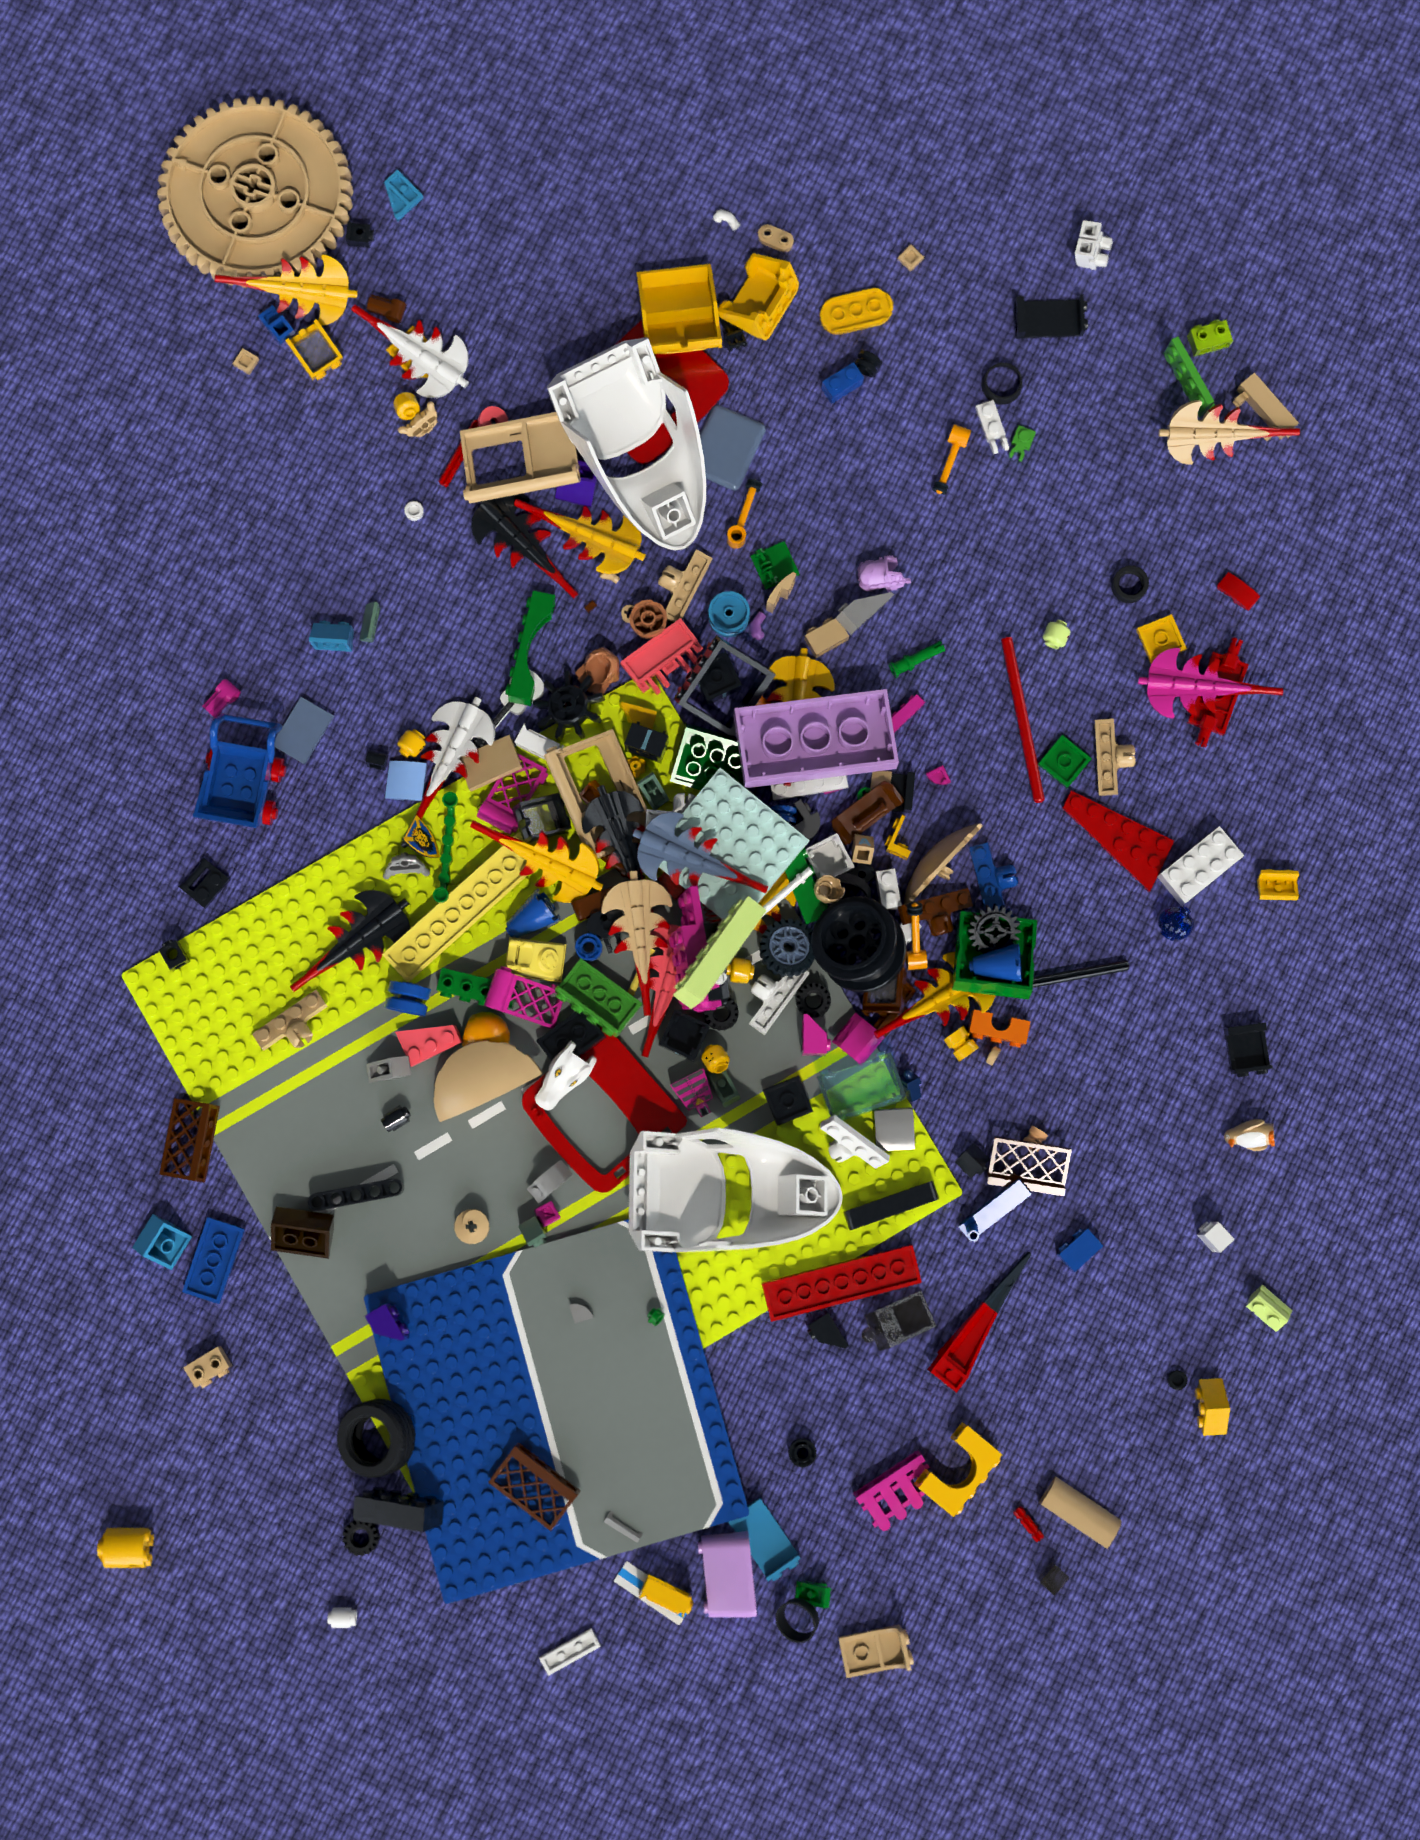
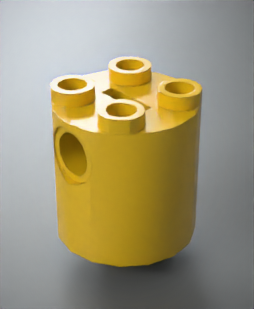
M107 1528L103 1536L98 1540L97 1555L105 1568H146L152 1565L150 1546L154 1545V1534H151L149 1528Z

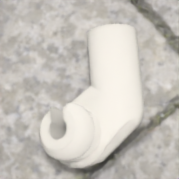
M719 209L713 215L715 222L727 221L733 231L740 227V223L731 212Z

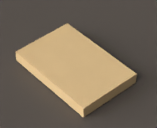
M510 735L494 741L491 746L487 744L478 748L479 763H475L473 759L467 756H461L459 759L466 766L468 777L465 780L471 792L523 769Z

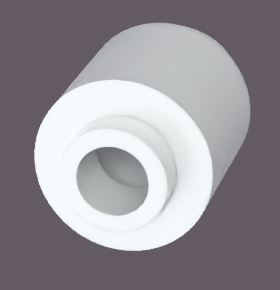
M352 1607L332 1608V1612H328V1624H331L332 1628H351V1626H356L357 1610H352Z

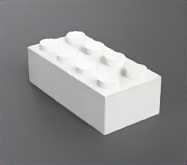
M1219 826L1159 874L1157 878L1182 906L1244 855Z

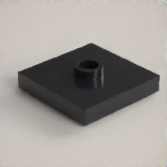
M799 1076L763 1089L777 1126L813 1112Z

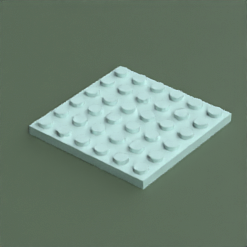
M721 768L718 769L682 813L684 817L680 819L675 828V835L679 837L687 829L702 827V831L696 836L694 846L698 848L704 841L717 838L718 841L713 846L710 856L750 879L769 886L767 892L810 841ZM663 861L659 868L668 874V862ZM687 867L682 870L679 878V884L686 890L692 886L689 880V868ZM702 873L698 882L700 901L721 919L729 915V909L739 899L744 900L749 896L759 903L766 895L749 886L707 873Z

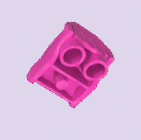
M855 1013L831 1042L840 1047L849 1057H852L858 1065L862 1066L885 1037L881 1036L877 1039L874 1035L876 1029Z

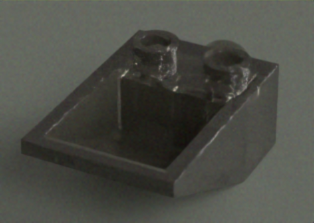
M917 1291L864 1314L869 1327L862 1331V1339L867 1343L875 1341L879 1351H882L936 1327L922 1291Z

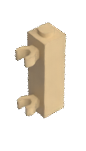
M1255 372L1237 388L1240 395L1232 403L1237 408L1246 401L1268 427L1295 428L1299 424ZM1277 436V437L1281 440V439H1283L1285 436ZM1264 437V439H1265L1266 442H1267L1269 439L1272 438V437Z

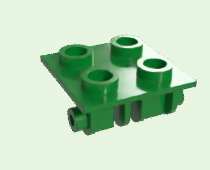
M785 541L765 550L762 548L755 551V554L750 556L765 590L778 585L792 572L796 573V576L800 575Z

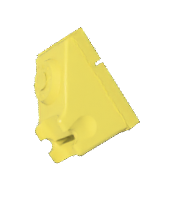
M509 937L505 967L512 969L511 973L526 979L561 983L567 944Z

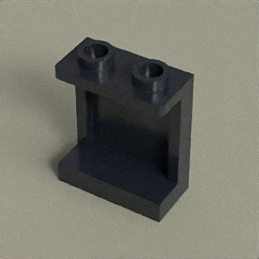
M1266 1022L1224 1029L1231 1075L1237 1074V1077L1249 1076V1072L1256 1071V1075L1268 1073V1069H1273V1066L1270 1065L1265 1031L1267 1030Z

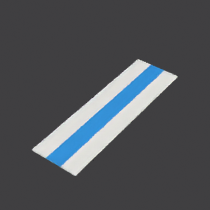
M626 1561L614 1582L639 1598V1593L648 1575ZM646 1596L639 1598L677 1625H680L684 1619L681 1616V1612L678 1615L647 1600Z

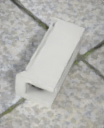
M525 724L515 740L516 746L544 760L547 749L557 746V749L564 748V745L560 746L559 743L531 729L527 731Z

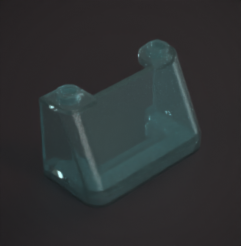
M886 1051L874 1054L875 1058L871 1061L838 1072H831L828 1069L819 1073L820 1076L817 1077L829 1117L836 1115L844 1121L874 1111V1109H880L905 1100L906 1094L891 1052L887 1054Z

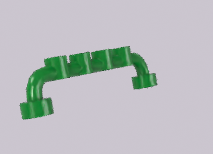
M453 792L445 793L442 798L443 804L447 807V816L444 818V824L446 825L445 835L442 837L444 847L443 854L440 857L442 868L438 876L440 887L436 888L433 892V898L438 903H445L449 899L447 886L451 881L449 865L453 862L451 846L454 845L455 841L452 834L453 827L456 826L454 814L455 807L458 804V797Z

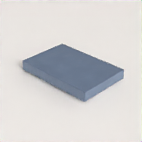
M300 697L283 725L282 730L275 738V748L305 765L333 720L334 715Z

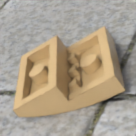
M792 572L775 587L767 600L766 611L773 613L780 597L788 599L795 584L796 573Z

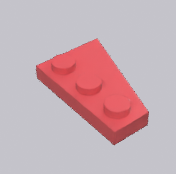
M456 1025L395 1032L405 1055L409 1057L410 1067L463 1043Z

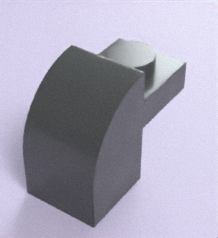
M799 800L794 803V807L797 808V813L802 821L793 827L807 839L812 840L819 831L820 816L818 811L810 815L812 811L809 805Z

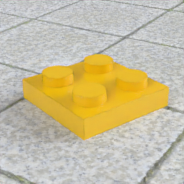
M1172 614L1136 629L1150 664L1160 653L1168 649L1180 648V652L1187 649Z

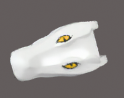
M570 1040L549 1065L548 1073H546L543 1080V1086L534 1097L536 1103L545 1110H552L566 1094L585 1081L590 1075L597 1058L590 1056L587 1062L572 1053L576 1044Z

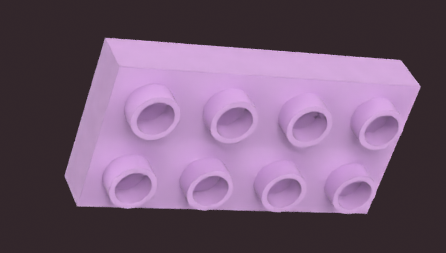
M887 689L734 708L733 716L745 788L897 769L899 760Z

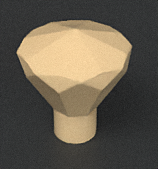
M600 573L599 575L601 579L611 580L615 584L620 580V577L616 574Z

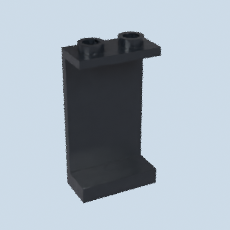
M1080 294L1076 300L1024 301V296H1016L1014 301L1016 339L1083 337L1085 330H1088V319H1085L1084 313L1087 312V301H1084V295Z

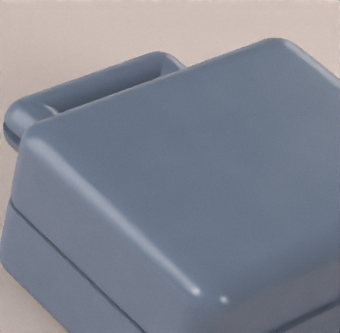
M715 405L711 409L700 432L706 479L730 490H738L766 432L765 425L721 405Z

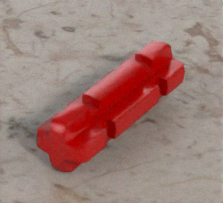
M1021 1506L1017 1507L1013 1514L1020 1519V1523L1029 1534H1032L1031 1537L1036 1542L1042 1540L1044 1534L1037 1529L1038 1527L1029 1515L1025 1514V1510Z

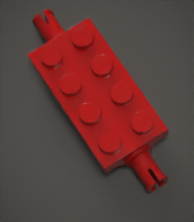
M1231 638L1227 653L1219 654L1212 652L1207 668L1212 662L1219 659L1218 678L1243 682L1249 665L1241 662L1238 657L1243 641L1240 639L1237 641L1238 638ZM1217 695L1215 698L1216 712L1214 714L1206 708L1202 696L1197 697L1195 702L1197 715L1190 714L1187 722L1200 728L1197 740L1195 741L1196 745L1199 746L1201 744V747L1206 748L1211 732L1222 736L1225 734L1238 695Z

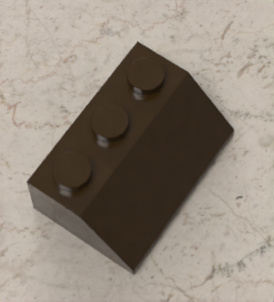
M276 1206L271 1221V1251L329 1259L334 1231V1215Z

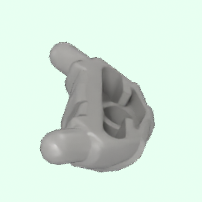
M403 852L401 855L392 857L386 867L383 878L388 880L391 876L401 873H421L424 876H429L430 871L416 855Z

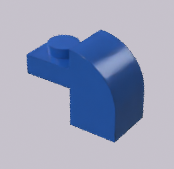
M273 305L258 315L261 322L279 345L295 335L294 329L284 316L277 312Z

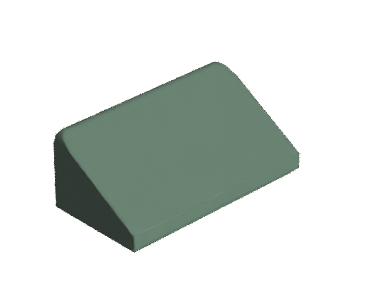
M378 602L366 604L360 641L374 642L380 612Z

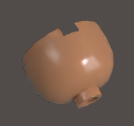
M642 600L635 604L629 616L630 625L635 634L645 639H652L660 635L666 628L668 621L664 607L653 600Z

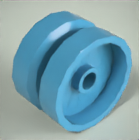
M725 591L712 599L708 608V619L712 630L719 636L726 638L736 637L743 633L749 623L750 608L747 600L741 594Z

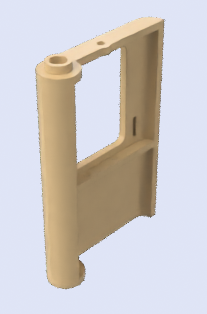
M556 412L460 431L467 481L466 489H463L464 499L468 500L470 504L580 483L581 481L576 447L568 438ZM522 441L526 466L525 476L480 485L476 483L473 450Z
M613 729L564 748L557 749V746L547 749V754L544 755L580 841L588 845L597 855L598 859L611 854L614 848L608 846L599 853L595 852L596 840L600 833L604 831V828L601 826H596L587 834H584L581 820L586 805L583 804L564 758L586 748L597 746L616 791H625L632 794L644 808L642 813H630L626 817L627 821L638 822L645 827L647 807ZM636 837L632 839L633 843L640 842V839Z

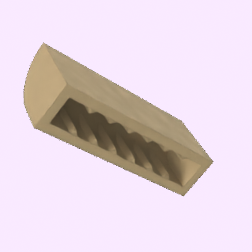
M1056 1476L1038 1502L1107 1549L1117 1535L1122 1523L1121 1519Z

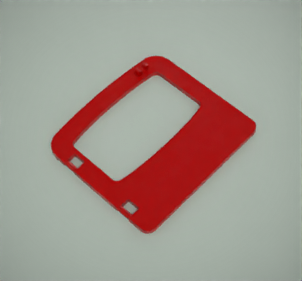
M603 1032L606 1038L579 1057L587 1062L590 1056L597 1058L589 1076L614 1101L638 1134L641 1131L662 1132L666 1127L672 1131L671 1133L677 1134L686 1126V1116L620 1040L613 1035L610 1037ZM545 1073L523 1094L522 1106L556 1152L591 1188L601 1193L613 1190L630 1175V1154L606 1175L600 1174L559 1131L545 1110L536 1103L534 1097L543 1086ZM620 1167H623L626 1172L617 1179L614 1173Z

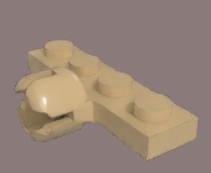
M696 549L685 571H680L671 565L663 570L658 583L672 593L665 608L667 620L674 623L678 619L683 618L713 559L712 557Z
M1114 719L1095 720L1099 796L1118 795L1117 771L1120 768L1135 766L1136 758L1133 756L1135 755V748L1132 744H1116Z
M314 990L252 1033L263 1051L283 1037H287L293 1047L301 1048L305 1046L301 1037L305 1038L307 1043L313 1037L311 1030L307 1026V1021L328 1006L319 992Z

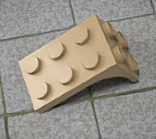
M900 1624L838 1637L846 1678L897 1668H904L910 1671V1665L914 1664L912 1653L906 1647V1645L910 1644L906 1629H902Z

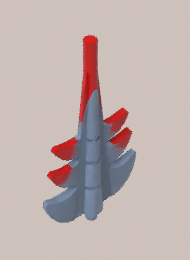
M669 812L661 814L650 821L644 832L635 829L633 833L634 837L640 839L637 851L639 865L643 872L654 881L657 880L660 864L663 861H667L668 874L675 885H679L680 874L687 867L689 868V880L692 886H698L702 873H707L749 886L765 894L769 886L750 879L710 856L713 846L718 841L717 838L704 841L698 848L695 847L696 836L702 831V827L687 829L679 837L676 836V825L684 817L681 813Z

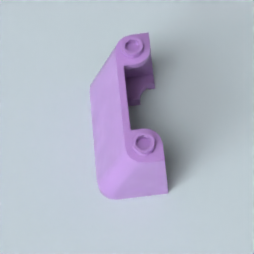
M748 1531L701 1536V1542H698L699 1554H703L707 1593V1601L704 1602L705 1614L709 1613V1617H757Z

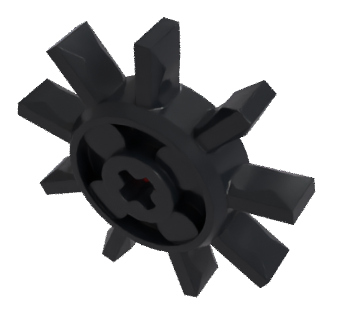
M567 670L564 675L565 685L556 689L551 682L547 680L543 682L546 689L552 693L548 701H533V705L536 708L548 709L549 713L548 716L537 723L538 726L543 730L553 722L558 724L555 738L560 742L564 737L566 728L573 727L581 740L584 739L585 735L581 724L586 719L597 723L602 721L599 715L590 712L591 705L605 700L602 693L591 696L586 695L585 692L594 682L591 676L587 675L578 687L573 685L572 674Z

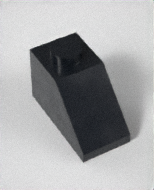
M828 1312L808 1324L810 1329L807 1332L812 1340L817 1339L820 1343L845 1349L849 1347Z

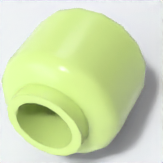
M1062 620L1049 622L1043 634L1045 645L1053 649L1064 647L1070 636V629L1067 627V623Z

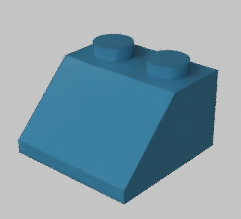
M319 621V623H313L309 642L315 650L352 652L354 629L347 622L330 624L329 621Z
M152 1214L132 1248L141 1256L172 1270L192 1236L167 1220Z

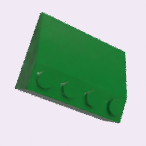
M685 723L670 782L702 790L718 769L721 768L744 786L737 738Z

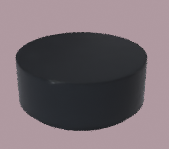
M1173 1370L1168 1374L1167 1383L1172 1389L1181 1390L1187 1385L1188 1379L1184 1372Z

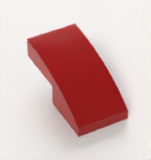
M1230 572L1217 585L1219 591L1231 597L1234 603L1247 611L1260 598L1256 591Z

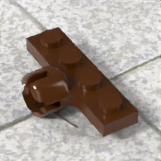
M968 888L917 901L923 905V913L919 915V921L926 920L928 922L931 935L933 936L952 932L954 928L950 917L951 913L973 906ZM907 904L898 906L902 925L910 924L911 915L907 913Z

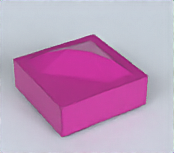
M552 1201L534 1209L543 1228L561 1219Z

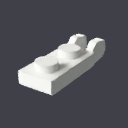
M994 400L976 405L975 409L992 453H998L995 440L999 438L1004 451L1009 450V444L1005 437L1006 434Z

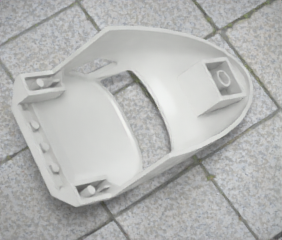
M645 337L622 341L558 373L547 386V390L559 421L570 441L575 445L588 467L619 510L641 533L659 546L670 550H682L691 545L702 525L706 503L705 463L699 429L687 389L660 372L649 339ZM666 395L675 407L677 426L666 410ZM662 423L665 424L673 440V445L662 458L649 467L625 477H608L605 475L598 459L614 458L638 447L650 439Z
M723 1128L677 1134L641 1131L630 1151L629 1233L639 1251L706 1252L778 1245L813 1234L835 1217L842 1204L841 1187L833 1174L825 1166L795 1147L756 1134ZM698 1139H717L728 1144H706ZM718 1153L742 1155L749 1168L752 1197L749 1222L742 1235L718 1239L717 1236L723 1226L726 1207V1180Z

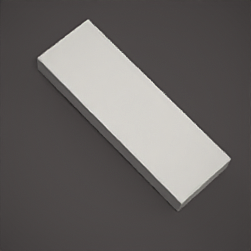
M590 1628L541 1655L539 1659L549 1676L601 1647L593 1629Z

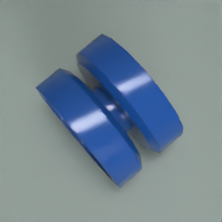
M389 982L388 991L391 994L398 995L399 998L387 997L384 1008L417 1016H426L428 1007L424 1003L417 1002V1000H429L431 989L409 982Z

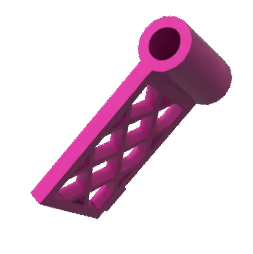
M520 754L518 756L524 768L509 774L513 776L515 784L504 787L503 778L498 779L476 816L510 835L513 832L516 833L519 827L509 802L516 800L523 802V798H526L525 801L530 800L540 783L544 784L548 777L546 768ZM536 768L541 771L537 778L530 779L527 770ZM525 771L528 780L517 783L514 774ZM529 783L530 792L521 795L518 786ZM516 787L518 797L508 799L505 790ZM503 791L504 801L497 802L492 799L496 792Z
M501 966L500 969L496 968L484 1006L551 1029L554 1028L563 1002L557 999V1002L551 1005L547 996L555 993L557 985L551 984V987L514 975L511 973L512 969L504 966ZM517 980L521 981L525 987V990L519 993L515 990ZM538 987L542 996L534 999L530 990ZM527 992L531 1002L522 1005L519 996ZM544 998L548 1007L539 1011L536 1002ZM516 999L519 1008L514 1011L508 1010L510 1001ZM533 1005L536 1014L529 1017L525 1012V1008ZM550 1011L552 1015L550 1024L544 1022L542 1014Z

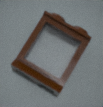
M903 967L890 984L879 990L864 993L861 1011L865 1016H870V1012L878 1013L881 1016H887L888 1013L901 1015L904 1012L907 972Z

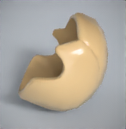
M831 875L821 876L814 885V893L817 899L825 904H832L840 900L845 892V888L841 886L840 879Z

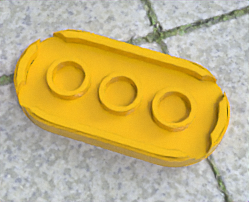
M869 288L832 297L821 308L820 322L826 331L836 335L879 326L887 322L891 317L893 301L888 293L879 288Z

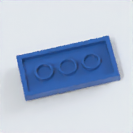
M207 1217L182 1290L183 1293L217 1304L221 1303L245 1232L244 1228Z

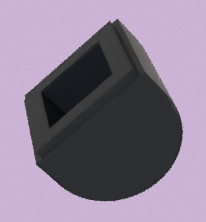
M368 750L365 760L367 767L386 770L388 754Z

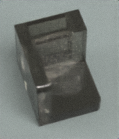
M1052 1562L1037 1580L1055 1596L1069 1580V1576Z

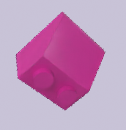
M804 1014L802 1017V1056H825L827 1051L831 1050V1039L827 1038V1033L808 1014Z

